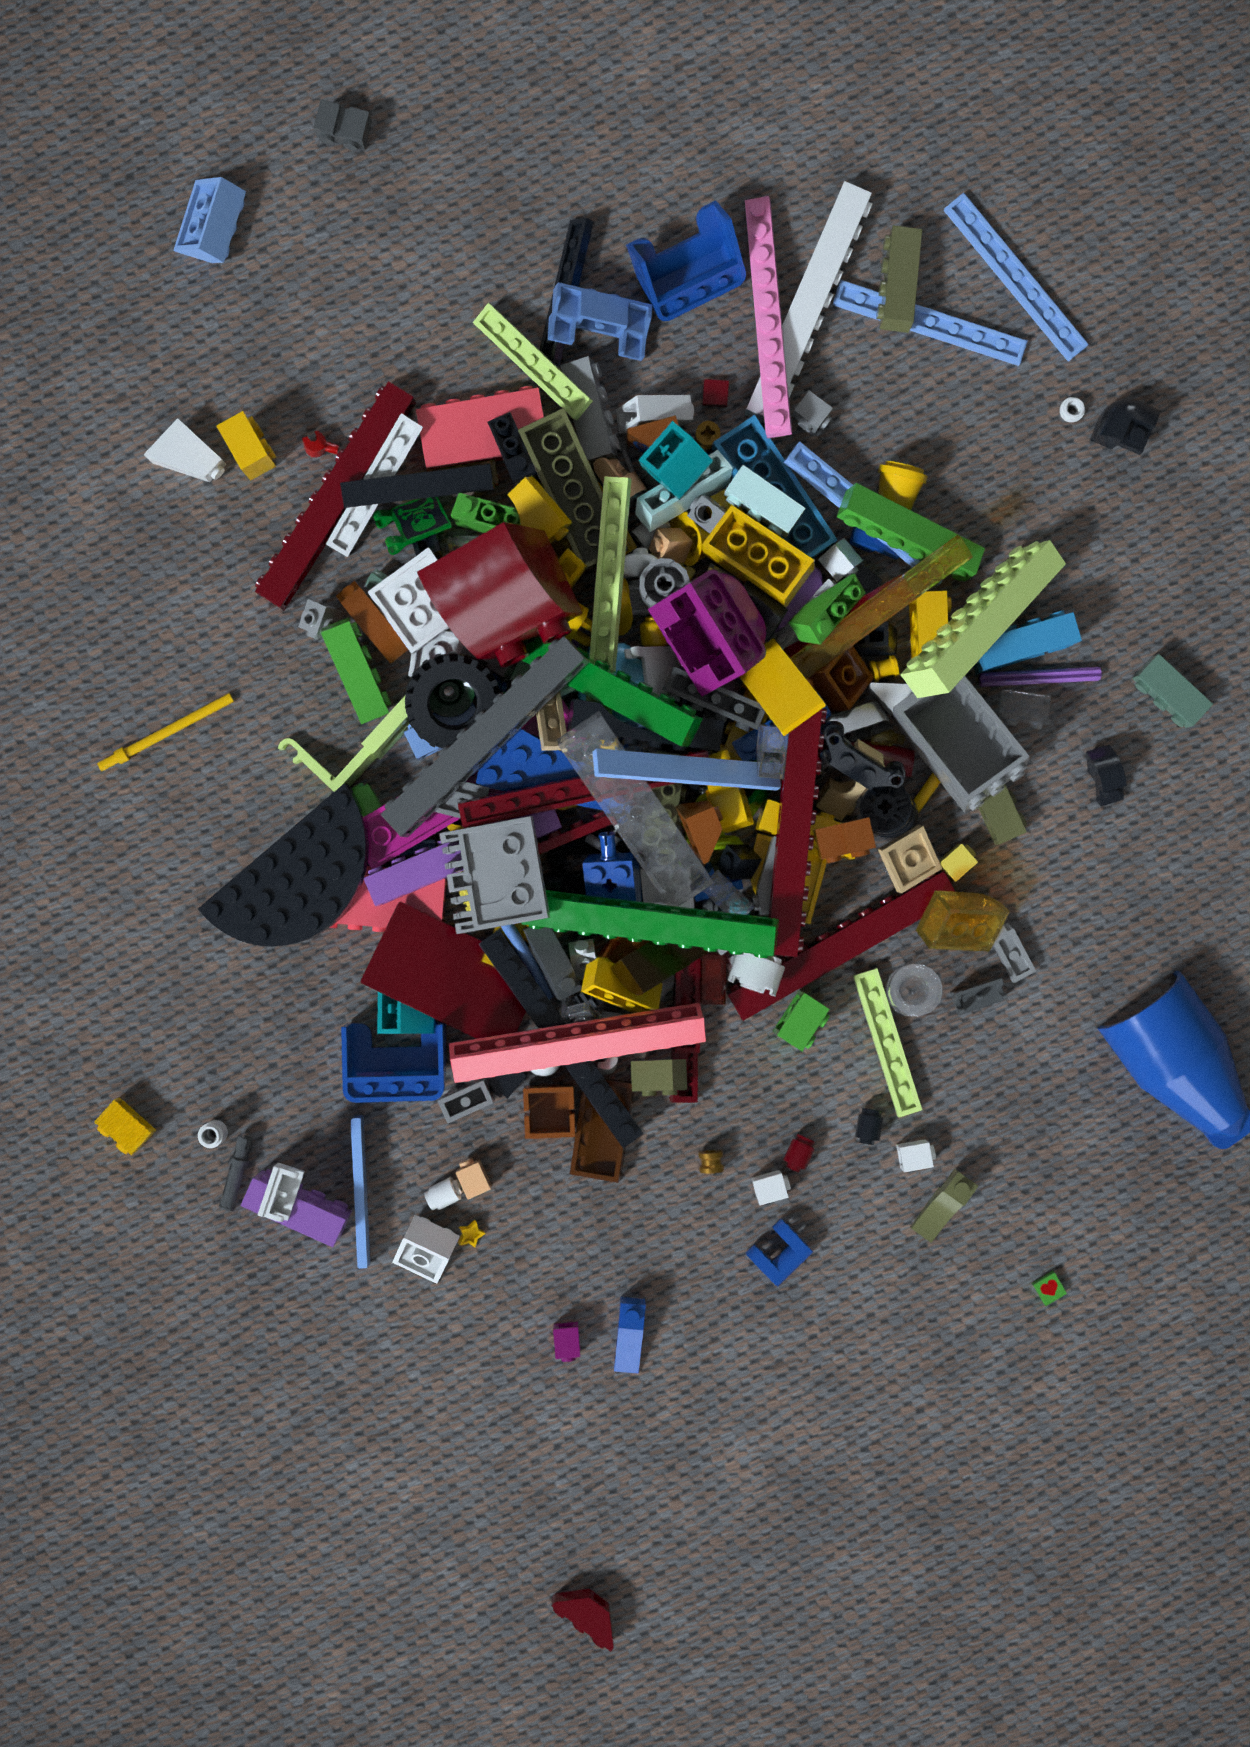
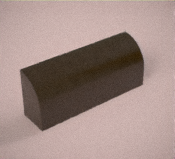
M650 941L619 960L611 969L620 983L629 992L642 995L710 951H705L703 947L695 946L692 948H681L678 944L672 943L656 945L653 941Z

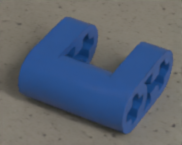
M782 1218L772 1228L788 1246L773 1261L755 1244L746 1252V1255L777 1287L813 1253V1250Z

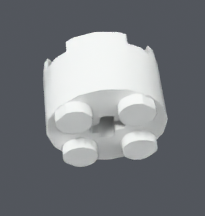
M744 953L735 956L728 981L734 983L735 979L740 980V986L763 994L765 989L770 990L769 995L776 996L785 967L781 965L782 960L777 957L769 956L765 959L755 957L754 954Z

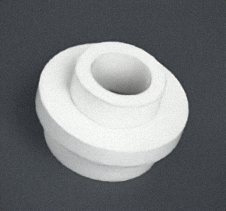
M1076 397L1067 398L1060 405L1061 417L1070 423L1079 421L1085 413L1083 402ZM1068 407H1074L1076 413L1070 414L1068 412Z

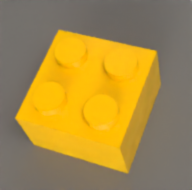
M242 411L216 425L240 469L250 481L276 467L273 461L276 455L266 439H261L264 433L252 416L248 418Z

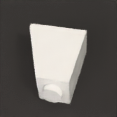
M636 395L616 409L619 434L627 433L628 428L675 415L679 427L688 424L694 420V406L691 404V396Z
M178 418L144 454L153 464L207 482H211L212 479L217 480L225 471L226 463Z

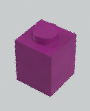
M578 1322L554 1324L555 1359H561L562 1362L575 1361L581 1355Z

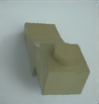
M954 1168L942 1187H938L910 1228L932 1243L953 1215L962 1206L966 1205L978 1188V1185Z

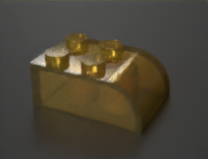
M935 890L915 931L929 949L989 952L1010 911L999 901L984 894Z

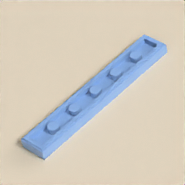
M355 1115L351 1119L357 1267L360 1269L368 1268L370 1265L364 1115Z

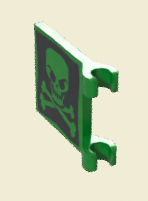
M438 497L414 499L390 510H376L373 512L375 524L379 529L385 528L393 520L401 535L389 536L385 539L386 546L391 555L398 554L409 544L452 527Z

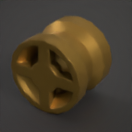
M712 421L702 422L696 429L695 441L702 449H711L713 442L720 438V428Z
M722 1150L698 1152L701 1159L700 1173L712 1174L724 1171V1165L721 1164Z

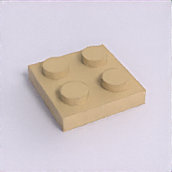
M922 825L915 826L878 849L895 889L899 893L905 892L942 869Z

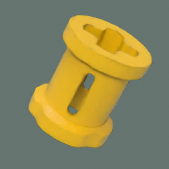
M890 655L889 659L874 662V660L869 661V669L874 677V683L879 682L881 678L891 675L894 677L899 676V667L894 655Z

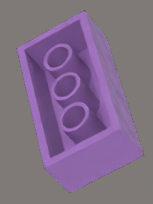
M267 1169L266 1172L262 1170L253 1177L240 1206L258 1214L272 1170ZM300 1184L289 1220L275 1222L334 1247L343 1233L352 1210L347 1209L348 1205L339 1200L334 1202L327 1200L324 1193L317 1190L307 1191L302 1188L303 1184Z

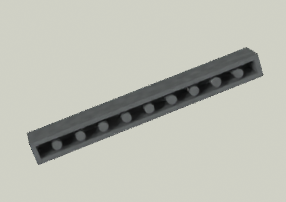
M563 636L561 639H555L548 646L549 651L543 657L538 656L530 664L531 668L524 675H518L512 681V687L506 693L503 691L498 694L493 700L494 704L488 710L484 709L475 717L476 722L470 728L466 727L461 730L456 736L457 740L451 746H445L438 755L440 757L434 763L430 762L425 765L420 771L421 775L415 781L411 780L403 787L402 790L404 792L398 798L394 797L384 806L385 810L381 815L400 837H409L590 662L568 638Z

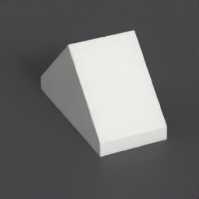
M870 683L867 686V691L890 716L893 715V707L913 693L908 684Z

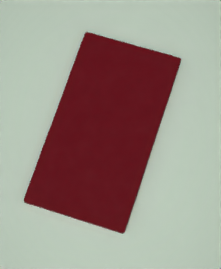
M398 902L360 980L361 984L476 1039L517 1032L526 1013V1010L497 969L482 962L485 953L479 945L482 941L466 933L456 934V928L403 902Z

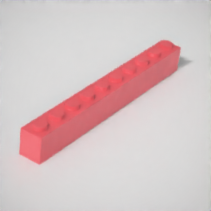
M693 1003L449 1043V1053L454 1082L458 1083L585 1061H595L609 1057L644 1053L664 1048L668 1049L688 1044L692 1045L706 1042L700 1003Z

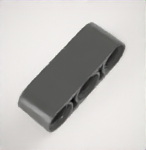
M874 701L826 718L825 724H821L820 734H824V726L828 722L838 721L844 727V737L850 743H853L858 739L862 740L884 732L890 726V721L880 704ZM824 738V743L829 748L827 740Z

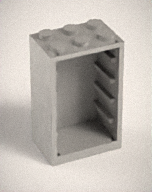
M965 676L949 693L917 698L912 693L893 707L892 721L964 813L969 809L972 811L977 810L985 803L983 800L990 794L993 797L1005 789L1003 785L1008 781L1012 780L1015 782L1025 774L1024 770L1028 767L1027 763L1030 756Z

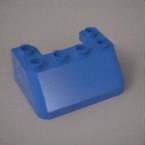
M716 200L703 206L698 211L696 216L699 229L698 234L656 254L653 244L646 238H639L626 245L637 279L649 303L652 304L653 311L662 321H670L739 287L746 278V271L732 219Z
M436 1021V1033L421 1034V1046L372 1048V1032L367 1025L363 1023H347L341 1027L343 1094L348 1101L354 1103L434 1101L439 1099L444 1093L447 1064L445 1023Z

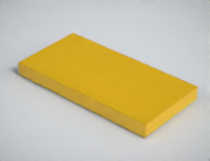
M773 638L764 645L766 649L764 659L745 674L739 676V678L782 735L785 736L826 705Z

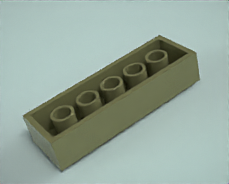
M562 408L518 429L546 492L572 521V524L567 528L569 532L566 536L574 554L587 565L584 570L586 571L597 566L603 493L567 413Z

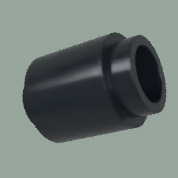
M862 1108L861 1114L859 1113L855 1134V1137L860 1138L859 1143L874 1145L875 1141H880L883 1124L882 1111Z

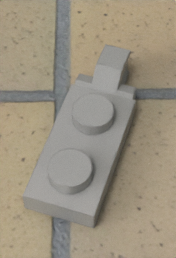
M995 914L987 918L992 929L988 933L990 941L1011 981L1016 983L1036 972L1014 928L1009 923L1003 925L999 915Z

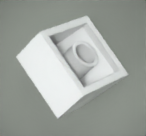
M414 1215L392 1263L437 1284L460 1236L448 1228H442L432 1223L427 1218Z

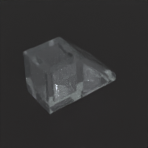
M759 725L756 748L758 777L784 779L789 733L783 736L776 725Z

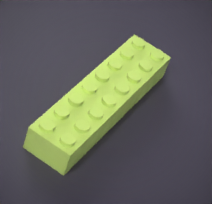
M1050 540L1041 543L1036 541L1023 548L1022 546L1014 548L1009 553L1010 557L995 568V573L980 584L981 588L966 599L967 603L963 608L958 609L951 615L952 619L950 622L937 630V636L922 646V652L908 661L906 664L907 668L900 675L917 698L949 693L1066 565Z

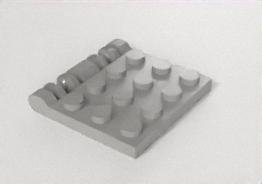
M532 816L440 833L441 844L458 841L460 844L442 848L443 854H454L461 851L462 856L461 861L445 863V869L464 868V872L447 875L449 893L464 890L468 892V895L450 898L451 904L457 905L469 901L471 911H460L453 914L454 920L472 917V921L455 924L456 934L550 918Z

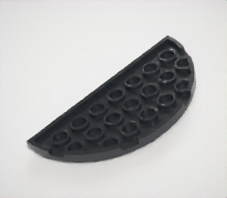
M347 783L341 785L198 908L202 915L223 933L239 941L270 947L286 946L311 939L334 925L353 903L352 900L359 886L363 883L369 855L368 830L365 828L361 813L362 808Z

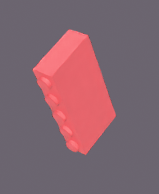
M524 386L516 392L509 393L508 390H501L495 392L494 396L474 395L470 397V400L460 401V399H451L443 405L436 406L434 403L422 405L420 409H416L418 424L423 427L420 437L427 471L502 461V455L488 425V421L511 412L517 428L520 429L543 418L539 388Z
M367 866L364 878L369 876L368 871L372 870L370 866ZM447 878L381 906L374 905L363 880L349 909L330 928H338V924H347V929L362 930L363 926H371L374 932H384L398 902H403L444 922Z

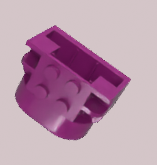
M711 569L648 608L667 643L673 649L680 664L686 670L701 696L745 674L766 656L764 646L766 639L765 622L744 586L728 574L719 573L717 570Z

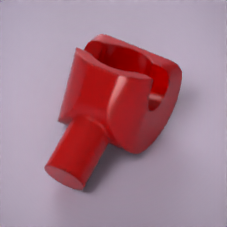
M314 431L316 441H311L308 436L302 438L304 449L311 457H320L325 452L337 455L340 445L326 441L320 431Z

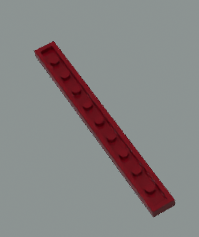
M707 749L679 755L709 758ZM592 773L458 802V809L464 829L675 783L595 777V774Z

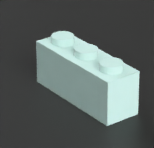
M742 465L724 493L729 504L736 508L742 507L748 511L747 515L758 523L762 521L769 526L767 529L779 537L781 535L785 538L805 510V507L744 465Z

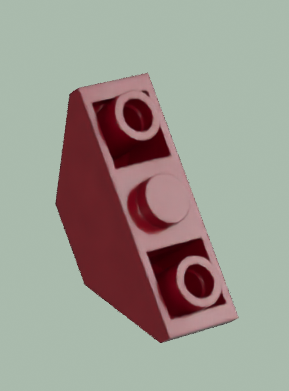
M591 1589L560 1592L552 1596L551 1606L559 1617L569 1619L577 1631L580 1633L585 1632L591 1636L593 1642L602 1649L605 1647L610 1652L613 1650L614 1637L610 1605L607 1601Z

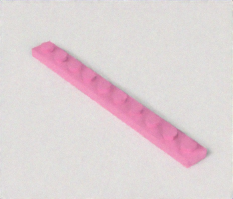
M769 196L745 200L765 431L767 438L792 435L771 200Z

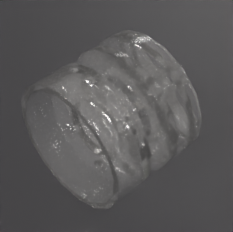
M910 964L897 968L889 975L885 983V994L889 1006L895 1012L903 1016H923L931 1013L938 1006L942 998V984L939 976L931 968L923 964ZM915 985L914 991L917 994L908 996L909 991L906 987Z

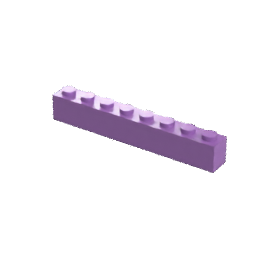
M555 809L497 821L502 822L532 816L537 839L563 829ZM441 841L437 842L438 847L429 850L428 846L414 852V857L407 860L405 856L391 861L392 866L384 870L382 866L368 871L369 876L363 879L374 905L381 906L447 878L449 874L463 871V867L445 869V863L462 860L461 851L454 854H443L442 851L444 847L460 845L459 841L441 844Z

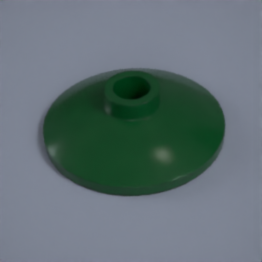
M448 679L440 682L433 689L430 696V708L436 714L444 717L458 716L471 706L474 699V689L460 679ZM450 686L454 689L452 695H446L444 689Z

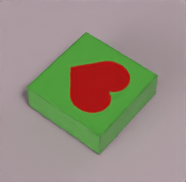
M1054 1271L1032 1282L1033 1287L1045 1306L1067 1294Z

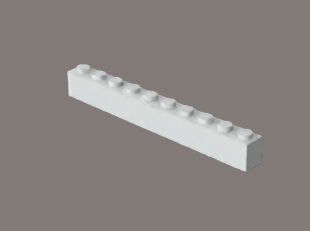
M846 181L843 183L782 325L789 397L795 386L791 383L794 375L799 376L804 365L801 357L804 352L809 353L814 339L810 338L813 329L818 331L824 317L820 315L822 308L829 307L834 295L830 293L833 284L838 286L844 272L839 270L842 262L848 263L853 248L849 247L852 239L857 241L863 228L862 225H859L862 216L867 218L873 204L868 202L872 194L871 192ZM760 376L745 415L748 417L755 415L760 422L765 423Z

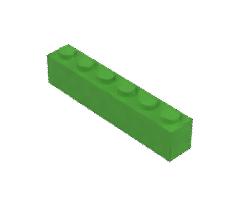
M855 483L845 492L837 514V518L843 520L848 526L857 527L865 531L868 536L879 538L887 542L890 547L901 549L909 553L910 557L921 559L929 563L932 568L947 572L956 580L965 582L977 574L985 548L858 483Z

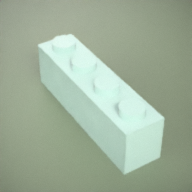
M718 450L709 455L713 463L681 500L676 498L661 484L637 498L635 515L649 532L688 510L695 498L701 497V495L711 496L730 484L733 467Z

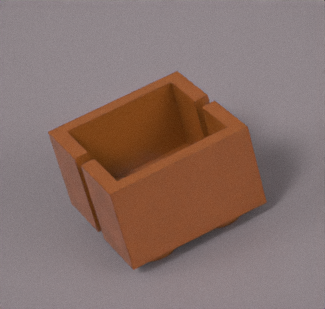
M574 1083L524 1085V1111L530 1110V1112L524 1115L525 1139L575 1137V1111H570L575 1107Z

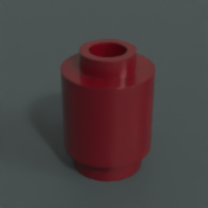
M797 1134L796 1138L792 1139L783 1160L787 1162L785 1167L798 1173L801 1169L806 1170L815 1151V1148H813L815 1142Z

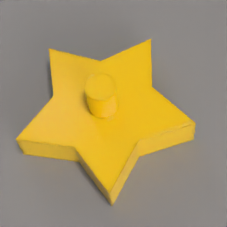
M474 1220L468 1226L459 1227L461 1236L457 1243L459 1245L470 1244L476 1247L478 1239L486 1233L478 1228L477 1222Z

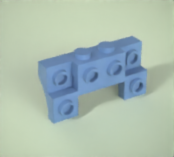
M558 282L553 289L552 313L549 316L548 340L572 345L575 341V329H583L619 338L618 356L642 361L645 357L646 339L652 318V304L622 298L617 294L597 292L592 288L585 289Z

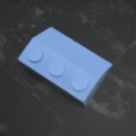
M223 177L195 180L173 251L210 263H224L229 255L231 238L237 229L236 222L239 213L244 207L246 191Z

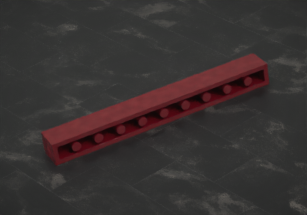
M389 381L385 387L381 386L375 395L376 401L372 408L368 407L363 413V422L359 428L353 429L348 439L350 441L345 449L342 448L335 458L337 463L332 470L329 469L322 478L323 485L319 491L315 490L308 502L310 504L305 512L302 511L295 521L297 526L292 533L289 532L282 541L283 548L279 554L275 553L269 562V570L265 575L262 574L255 584V587H257L255 592L259 596L285 611L325 548L327 540L346 509L343 504L340 482L363 480L400 414L402 413L408 417L416 404L413 396Z
M826 709L819 710L786 735L768 918L779 919L777 947L774 955L798 957V952L803 950L804 938L800 937V927H804L806 922V911H802L803 901L808 900L809 886H805V877L810 876L811 861H808L807 858L808 850L812 851L814 836L810 835V828L816 822V810H812L813 800L818 799L819 785H815L816 774L820 775L821 759L817 758L818 749H822L824 743V734H820L821 724H825Z
M936 872L896 897L891 894L879 901L881 904L879 907L872 909L870 906L858 913V919L852 922L850 919L837 925V931L831 934L828 931L820 934L815 938L817 942L808 947L806 943L803 944V950L798 952V957H790L788 959L785 956L780 957L779 959L782 960L781 965L785 967L776 996L769 995L770 990L765 989L763 994L740 986L739 982L729 987L731 991L727 995L739 1017L744 1021L959 897L945 872Z

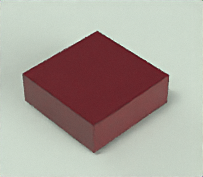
M704 379L702 406L727 407L729 381Z

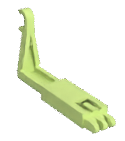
M405 696L361 743L364 747L336 778L293 739L287 738L282 740L278 749L285 750L288 745H292L298 751L297 756L293 758V763L299 764L303 762L333 791H336L344 783L351 787L376 758L381 760L404 732L408 730L407 726L410 723L405 709Z

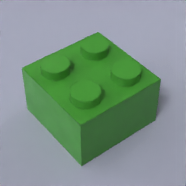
M799 990L773 1029V1032L803 1052L805 1047L809 1049L815 1041L816 1036L813 1034L817 1028H822L828 1021L830 1015L827 1013L830 1009Z

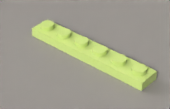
M488 303L473 323L558 405L564 408L573 419L578 420L593 400L493 305Z
M874 968L855 974L853 979L897 1117L921 1111L922 1107L878 969Z

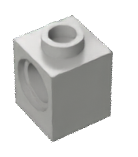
M701 495V497L695 498L689 507L691 511L687 516L708 533H711L727 510L710 496ZM709 506L712 510V516L709 520H706L703 512Z

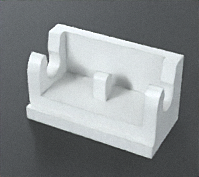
M278 1162L273 1167L258 1216L278 1222L288 1221L305 1171Z

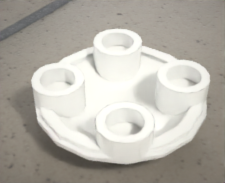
M647 548L635 549L632 554L625 555L624 578H639L649 563L658 558L648 554Z

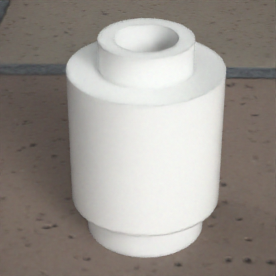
M212 1120L199 1129L198 1140L206 1148H215L226 1140L228 1129L223 1122ZM212 1130L215 1131L217 1137L212 1135Z
M449 1177L429 1187V1190L424 1195L432 1210H441L461 1200L463 1188L458 1179L454 1180L452 1177Z

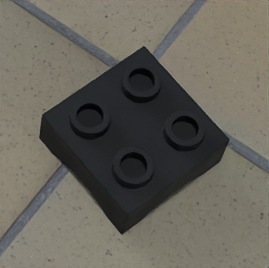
M747 581L743 586L765 622V645L769 642L787 614L788 609L750 581Z

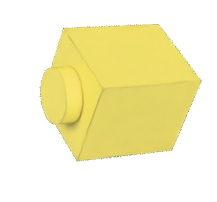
M957 844L939 860L942 867L941 871L945 872L951 882L958 881L978 863L974 858L976 853L967 844L965 846Z

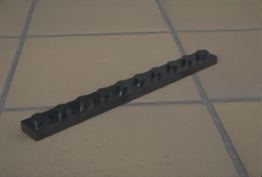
M500 929L479 943L538 1029L566 1024ZM593 1061L565 1065L623 1148L643 1135L640 1127Z

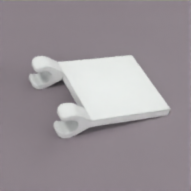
M634 646L631 649L624 650L626 659L641 658L644 682L652 686V692L658 695L661 693L667 694L662 688L672 666L684 670L671 646Z

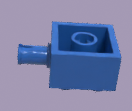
M607 832L600 833L602 854H589L582 863L586 895L642 902L638 852L617 853L615 832H609V835Z

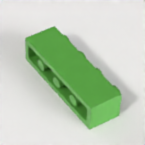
M348 617L321 628V635L360 723L364 724L388 714V706L392 703L387 691L382 692L378 683L382 682L378 670L376 668L372 669L368 660L372 659L367 646H362L358 637L362 636L357 623H352Z

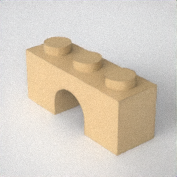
M859 739L855 742L853 747L885 767L882 753ZM829 778L818 793L816 807L842 821L846 814L849 816L854 811L856 801L860 796L863 797L868 789L853 779L849 782L840 783Z

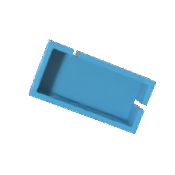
M1062 610L1043 618L1044 621H1041L1039 617L1026 621L1025 624L1020 625V628H1017V625L1009 626L973 666L975 675L1045 655L1044 652L1049 654L1069 648L1081 642L1082 639L1074 612L1065 614V611Z

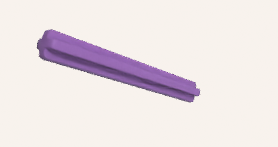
M1100 667L990 672L979 674L978 682L979 686L987 687L1098 681L1102 677Z

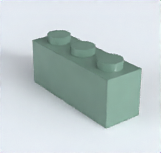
M1160 654L1152 656L1132 678L1136 682V688L1144 694L1148 693L1154 698L1153 703L1159 709L1167 710L1172 715V721L1179 727L1184 726L1188 728L1194 726L1213 705Z

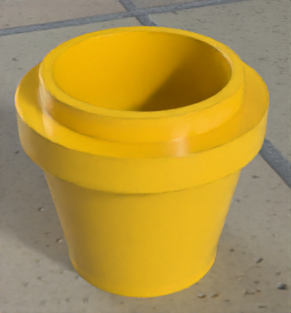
M885 461V465L880 464L878 468V473H880L878 494L911 510L922 485L926 484L928 476L923 474L924 469L899 462Z

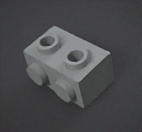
M486 1078L464 1082L466 1086L460 1089H456L453 1086L444 1090L443 1096L438 1099V1104L447 1123H451L494 1103L495 1098Z

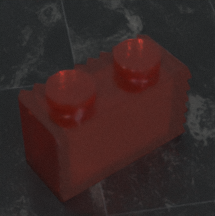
M707 953L701 957L700 961L702 963L700 966V1002L703 1005H725L726 954Z

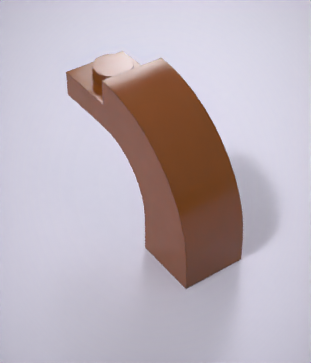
M353 581L336 595L343 607L390 664L408 651V648L391 624L356 581Z

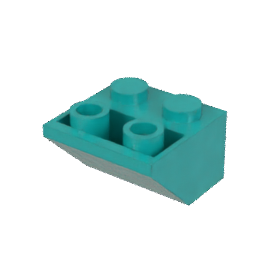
M672 421L641 456L639 462L642 469L676 498L681 500L713 463V460L688 433Z
M378 992L377 1034L436 1033V1019Z

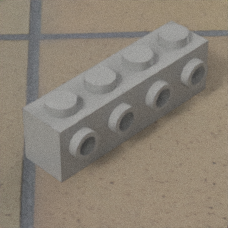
M587 356L560 365L562 372L593 400L578 420L574 419L579 442L590 466H593L595 461L602 457L607 459L618 458L617 449L620 448L617 436L612 433L611 425H614L611 412L606 409L605 402L608 401L605 388L600 385L599 378L602 377L598 362L595 363Z

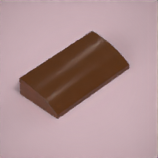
M605 1078L631 1115L634 1097L632 1082ZM582 1091L570 1175L618 1183L621 1181L626 1147L623 1148Z

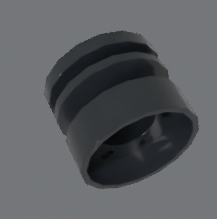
M892 786L873 787L871 790L868 789L861 799L860 813L862 819L869 817L873 833L883 840L892 841L917 825L919 816L917 805L902 786L898 788ZM889 804L892 808L888 809V813L885 814L883 810Z

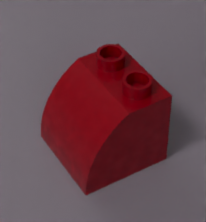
M503 522L417 572L435 608L459 641L477 659H498L501 667H507L525 659L529 655L525 645L541 637L544 644H549L557 638L561 639L563 636H567L572 632L568 621L583 614L545 530Z

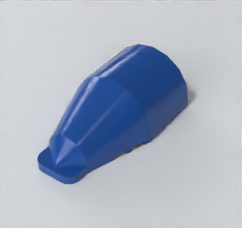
M1176 970L1173 973L1176 978L1175 983L1152 1004L1121 1022L1109 1026L1101 1025L1097 1029L1141 1089L1203 1132L1213 1146L1227 1149L1250 1133V1110L1246 1104L1226 1034L1182 973Z

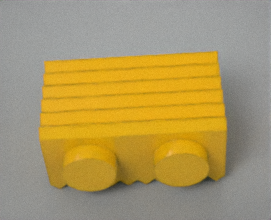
M120 1097L114 1099L94 1121L98 1125L97 1130L103 1136L113 1138L117 1142L115 1144L122 1153H129L130 1155L136 1153L156 1131L153 1126Z

